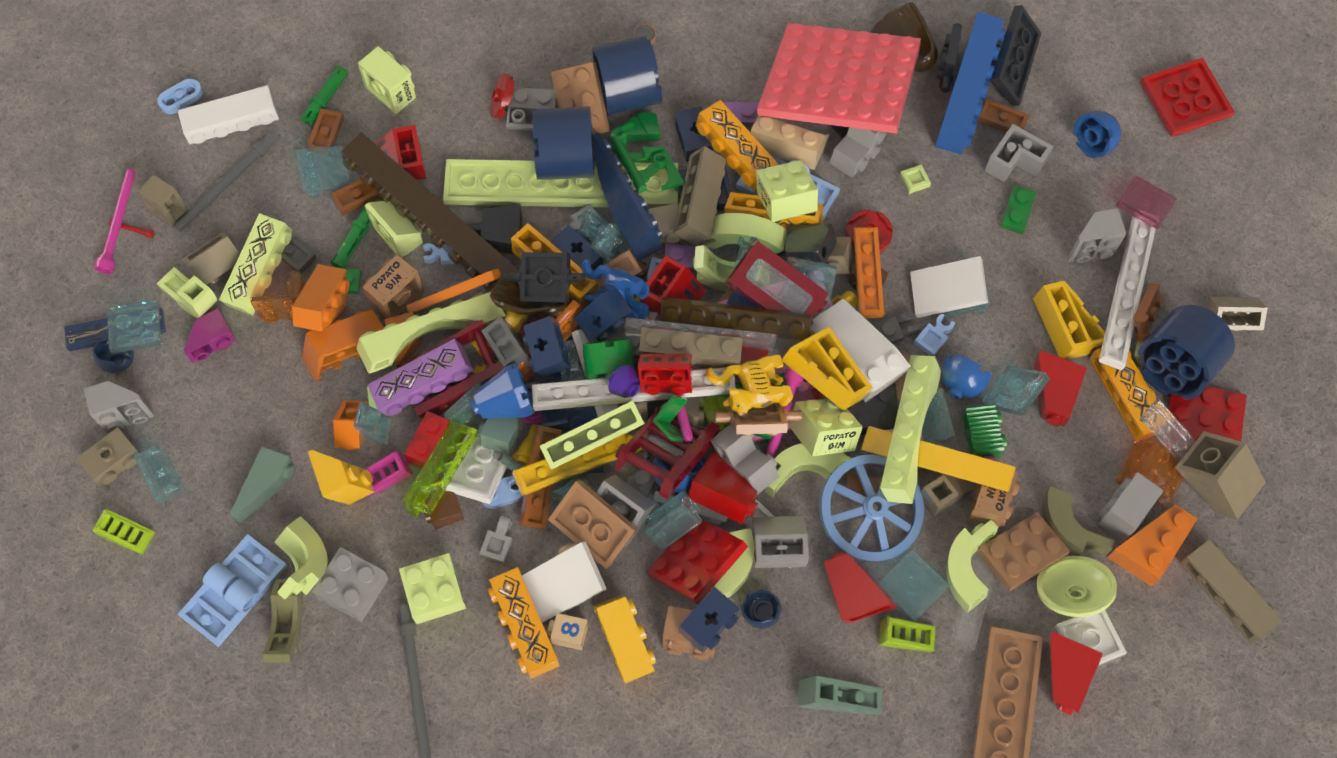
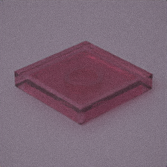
M1135 176L1116 206L1158 229L1177 198Z

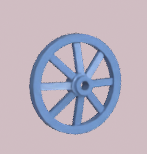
M861 455L843 462L828 476L820 495V518L827 536L839 550L862 561H883L903 553L917 538L924 519V500L918 483L912 503L913 516L911 525L888 510V507L900 503L888 502L884 498L885 496L880 486L875 494L863 465L872 464L885 467L887 457L881 455ZM855 467L867 497L838 484L837 481L844 473ZM835 491L859 503L860 508L831 516L830 501L832 492ZM873 503L878 505L877 511L873 509ZM862 515L864 519L851 542L848 543L839 534L834 523ZM882 517L907 532L904 538L890 549ZM873 520L881 552H868L857 548Z

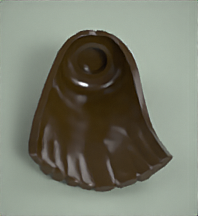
M913 2L906 3L886 14L870 31V33L921 38V45L914 68L915 72H925L935 65L937 61L938 50L922 14Z
M504 276L497 280L490 293V299L497 307L512 313L529 315L538 320L548 316L556 319L572 302L570 295L569 303L520 301L518 282H506Z

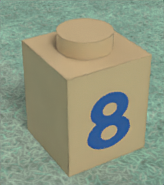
M557 613L555 620H550L547 635L551 636L552 644L582 650L588 629V621Z

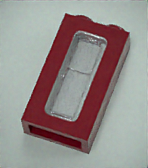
M759 241L751 244L725 281V284L762 309L811 314L812 319L816 312L820 313L828 303L825 300L829 295L827 291Z

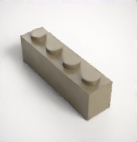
M705 146L690 155L673 232L695 246L708 240L713 233L712 227L714 217L717 214V202L721 194L720 187L725 174L726 159Z
M642 327L639 358L641 354H692L693 367L713 369L740 365L743 338Z
M1210 539L1180 563L1250 644L1260 639L1282 621L1278 616L1277 610L1265 602L1260 596L1259 590L1253 584L1247 582L1242 576L1241 570L1235 564L1230 563L1224 556L1223 550Z

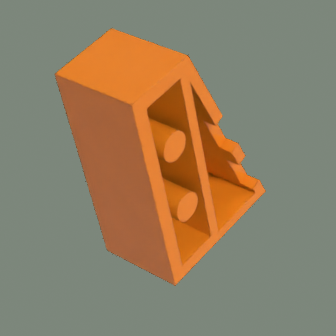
M320 264L316 266L292 306L293 326L322 332L347 309L349 280L346 279V269Z
M373 309L366 312H357L352 317L344 320H335L322 332L310 330L306 333L302 360L314 380L317 381L322 378L320 373L331 367H334L335 370L341 368L340 362L353 355L356 359L359 358L360 355L356 349L359 338L366 332H377L383 330L384 327Z
M1175 504L1117 547L1107 558L1152 587L1161 578L1198 518Z

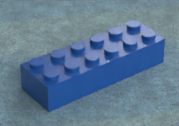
M981 12L977 13L935 147L961 155L964 147L969 148L1006 29L1002 28L1003 18Z

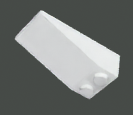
M842 299L812 319L814 323L810 328V333L814 335L830 326L873 387L863 398L865 403L902 378L911 367L899 350L845 299Z

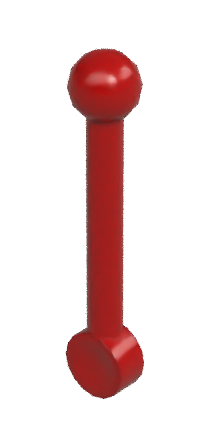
M112 219L108 222L109 226H111ZM123 223L120 227L143 234L149 238H153L155 235L151 230H142Z

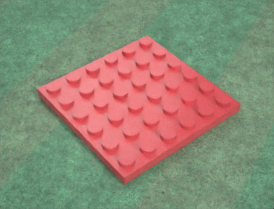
M788 23L757 108L758 116L897 133L918 57L921 38Z

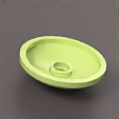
M1067 556L1039 573L1037 577V592L1042 602L1051 610L1066 616L1086 617L1104 611L1113 603L1117 593V582L1111 570L1101 562L1083 556Z

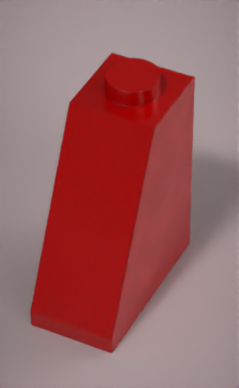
M1040 350L1034 361L1040 418L1045 419L1052 426L1064 427L1070 419L1087 367Z
M712 453L693 479L688 500L743 525L747 517H753L756 512L758 503L755 500L758 491L720 456Z
M839 552L830 556V560L824 562L842 621L853 623L897 607L896 602L852 555Z
M1052 631L1050 641L1053 703L1058 705L1056 710L1069 716L1073 712L1079 714L1103 653Z

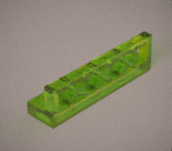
M451 421L403 499V504L408 514L417 517L420 511L431 515L478 437L477 429ZM464 433L469 435L466 441H463L465 438ZM455 453H456L457 456H456L455 460H454V461H451L452 458L454 457ZM444 473V478L442 479V481L438 482ZM432 494V498L426 505L425 500L428 499L429 496Z

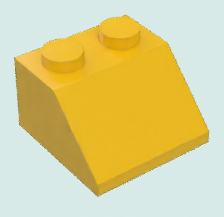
M314 450L308 452L324 498L350 505L374 492L372 486L373 479L368 470Z

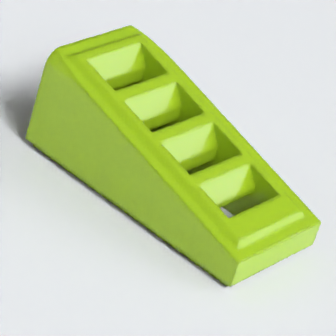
M107 509L102 512L93 528V532L99 537L141 555L144 554L155 534L154 531ZM120 524H123L118 535L115 536L114 534L116 533L118 527L120 526ZM130 528H132L133 530L130 536L128 537L127 541H125L124 539L127 533L129 532ZM139 532H142L143 535L137 545H134L133 543Z
M887 616L880 621L878 645L934 652L936 626ZM900 628H904L903 639H900ZM911 629H912V630H915V631H914V642H913V641H910V640H911ZM921 631H925L924 644L920 643Z

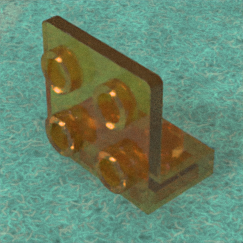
M300 271L289 272L290 281H286L287 294L251 297L250 302L261 321L267 323H276L282 319L293 321L292 306L306 284Z
M1157 439L1135 440L1115 481L1121 485L1127 477L1132 479L1138 472L1164 490L1156 502L1163 508H1169L1184 477L1175 468L1180 460Z

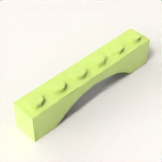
M480 292L466 301L457 300L449 307L443 309L438 307L432 309L426 315L420 317L419 315L412 316L406 322L389 324L383 330L366 332L359 338L356 349L370 374L392 366L397 355L404 347L422 335L444 329L463 330L467 328L469 323L480 321L481 319L490 325L499 317L505 318L506 315L503 309L497 307L490 299L491 292L486 294Z
M910 356L909 364L911 367L906 374L880 486L888 502L913 503L917 485L918 453L922 427L928 407L937 393L941 370L935 356Z

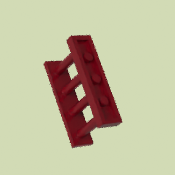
M482 319L469 323L467 328L421 353L406 357L402 363L397 365L398 369L453 339L463 346L475 340L486 363L485 370L474 374V372L469 373L461 383L446 385L442 393L435 397H431L430 394L425 396L421 404L414 407L418 417L423 419L427 411L439 416L474 397L475 391L504 369L500 361H495L482 333V330L488 326Z
M659 403L649 420L626 445H620L615 454V457L618 459L614 469L619 471L629 461L660 480L659 483L662 484L659 495L668 499L713 445L711 440L717 436L720 426L711 422L706 429H699L690 424L692 435L695 438L694 443L692 441L689 443L685 441H672L652 421L663 405ZM675 416L670 423L680 429L678 417ZM654 434L682 450L683 456H675L648 440L649 436ZM641 447L672 465V469L663 470L635 454V452Z

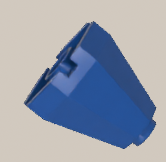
M517 363L506 366L474 392V399L471 400L475 414L480 413L483 419L527 417L535 414L526 384H524L523 376Z

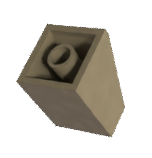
M1205 431L1175 467L1217 513L1235 519L1241 516L1266 483L1246 443Z

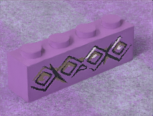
M453 339L368 384L378 411L386 416H393L400 413L402 408L421 402L425 396L444 390L446 385L465 379L474 370L463 345Z

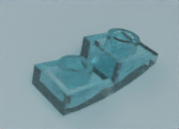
M605 219L596 232L590 247L609 262L615 256L616 248L622 243L623 235L621 229L614 222L610 224Z
M360 402L354 422L355 429L369 440L379 445H387L393 422L380 416L381 411Z

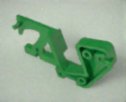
M639 112L629 121L613 129L610 133V146L612 151L616 152L618 160L625 167L630 179L633 180V185L638 193L647 191L645 183L663 168L667 170L668 181L661 186L662 191L671 188L678 191L679 186L684 185V181L665 147H642V153L628 152L627 141L660 140L658 118L653 112ZM634 162H652L644 170L639 171Z

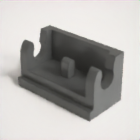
M499 317L482 330V333L504 368L514 363L518 365L521 362L530 366L529 358L531 355L514 328L503 317Z

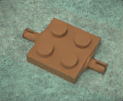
M772 403L764 408H751L744 416H740L731 407L730 412H715V423L730 422L734 425L736 434L743 436H752L754 434L774 436L779 433H787V421L802 420L801 410L786 411L779 403Z

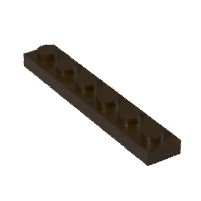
M663 296L661 300L660 323L803 341L810 336L812 315Z

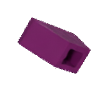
M218 308L195 320L184 348V352L191 363L203 361L209 354L217 350L226 349L232 342L236 341Z

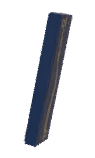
M160 307L65 326L66 349L70 352L94 347L97 342L106 344L111 338L125 341L165 333L164 311Z

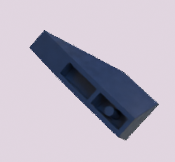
M598 132L593 134L594 152L602 190L618 228L639 262L663 249L660 241L663 235L658 228V223L653 214H650L643 197L638 194L637 190L633 191L631 187L632 182L627 173H622L620 170L622 165L617 156L614 155L612 157L610 153L612 148L607 139L602 140Z

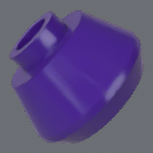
M632 365L620 366L612 373L608 380L609 392L623 398L635 396L641 388L639 376Z

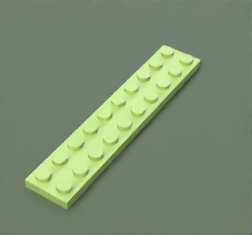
M446 159L444 205L508 206L520 204L521 206L586 207L590 204L592 207H609L599 180L596 162H594V178L537 180L535 161ZM634 162L638 171L644 170L651 164ZM674 163L678 170V163ZM622 166V168H620L622 173H627L625 167ZM665 168L660 169L645 183L647 191L638 193L643 197L648 208L678 203V191H675L674 188L664 191L661 189V186L668 181V173ZM631 180V182H632L631 187H632V189H633V191H634V190H636V188H635V186L633 185V180Z

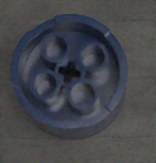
M647 35L592 47L593 62H596L607 115L662 103L661 85H657L659 83L657 61L650 39L647 40Z
M591 107L534 109L532 125L537 180L594 178Z
M1182 305L1173 309L1140 346L1137 353L1142 366L1140 372L1145 380L1160 393L1166 396L1169 393L1182 396L1184 400L1192 399L1199 396L1230 360L1235 350V341L1230 328L1217 314L1201 306Z

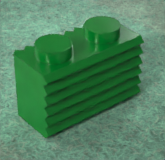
M995 404L965 407L962 413L969 453L971 455L982 458L984 456L999 458L1007 447L1006 437L1004 434H1001L999 427L1002 425L1001 413L996 411Z

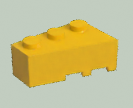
M1065 281L1043 285L1033 298V301L1058 356L1071 360L1091 355L1095 350L1102 348L1105 331L1098 324V318L1095 315L1092 317L1083 307L1084 302Z
M830 326L792 346L782 359L786 365L842 410L861 401L873 388Z
M620 594L593 605L622 680L627 683L654 672L652 664H655L656 660L651 648L646 650L643 640L647 637L642 624L637 625L633 615L637 614L632 599L627 601L626 596Z

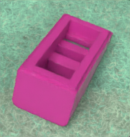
M396 450L366 468L372 476L374 492L366 497L413 475L404 454ZM397 463L399 470L396 469L394 464ZM387 467L389 468V470H390V472H391V475H389V476L387 475V473H386V471H385V468H387ZM378 471L382 478L381 481H378V478L375 474Z

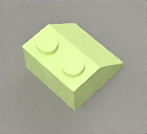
M368 202L365 205L372 227L396 255L403 258L423 243L422 233L414 228L408 217H401L391 202Z

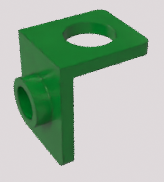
M673 395L669 401L661 406L660 412L652 421L670 440L683 442L682 435L670 423L688 401L685 397Z

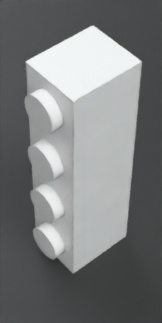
M268 85L178 110L182 130L189 145L193 143L200 144L207 139L215 137H225L229 133L236 131H246L257 125H267L279 119Z

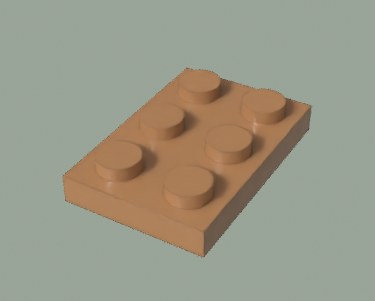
M596 62L551 72L558 108L590 106L592 134L610 131Z
M580 479L575 481L548 519L576 544L586 542L592 557L605 569L612 565L638 530L634 524Z
M1038 512L980 546L977 550L979 556L1009 592L1066 557L1070 552L1068 547Z

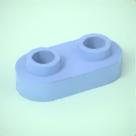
M186 79L162 92L157 102L164 113L175 114L178 110L184 109L200 100L203 90L197 80Z
M514 476L502 478L491 503L481 502L482 505L489 509H495L523 500L519 489H511L513 484H517Z

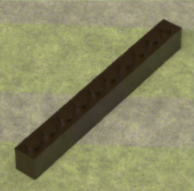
M362 132L341 151L342 163L349 171L358 173L361 181L366 186L375 188L378 191L377 194L384 202H391L401 217H408L418 232H425L430 237L432 244L438 249L443 248L448 253L447 255L455 264L460 263L466 268L465 271L471 278L499 268L502 276H504L506 271L519 272V269ZM498 279L484 284V289L487 292H491Z

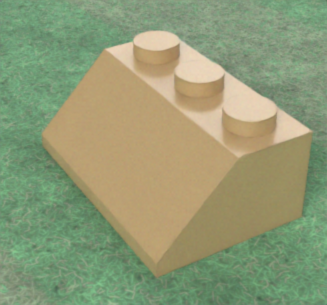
M758 116L751 129V134L771 156L788 162L790 160H802L812 170H815L830 138L828 133L785 119Z

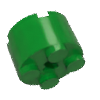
M630 338L582 344L586 379L601 378V375L602 377L610 378L612 373L622 365H632L635 368L633 345Z

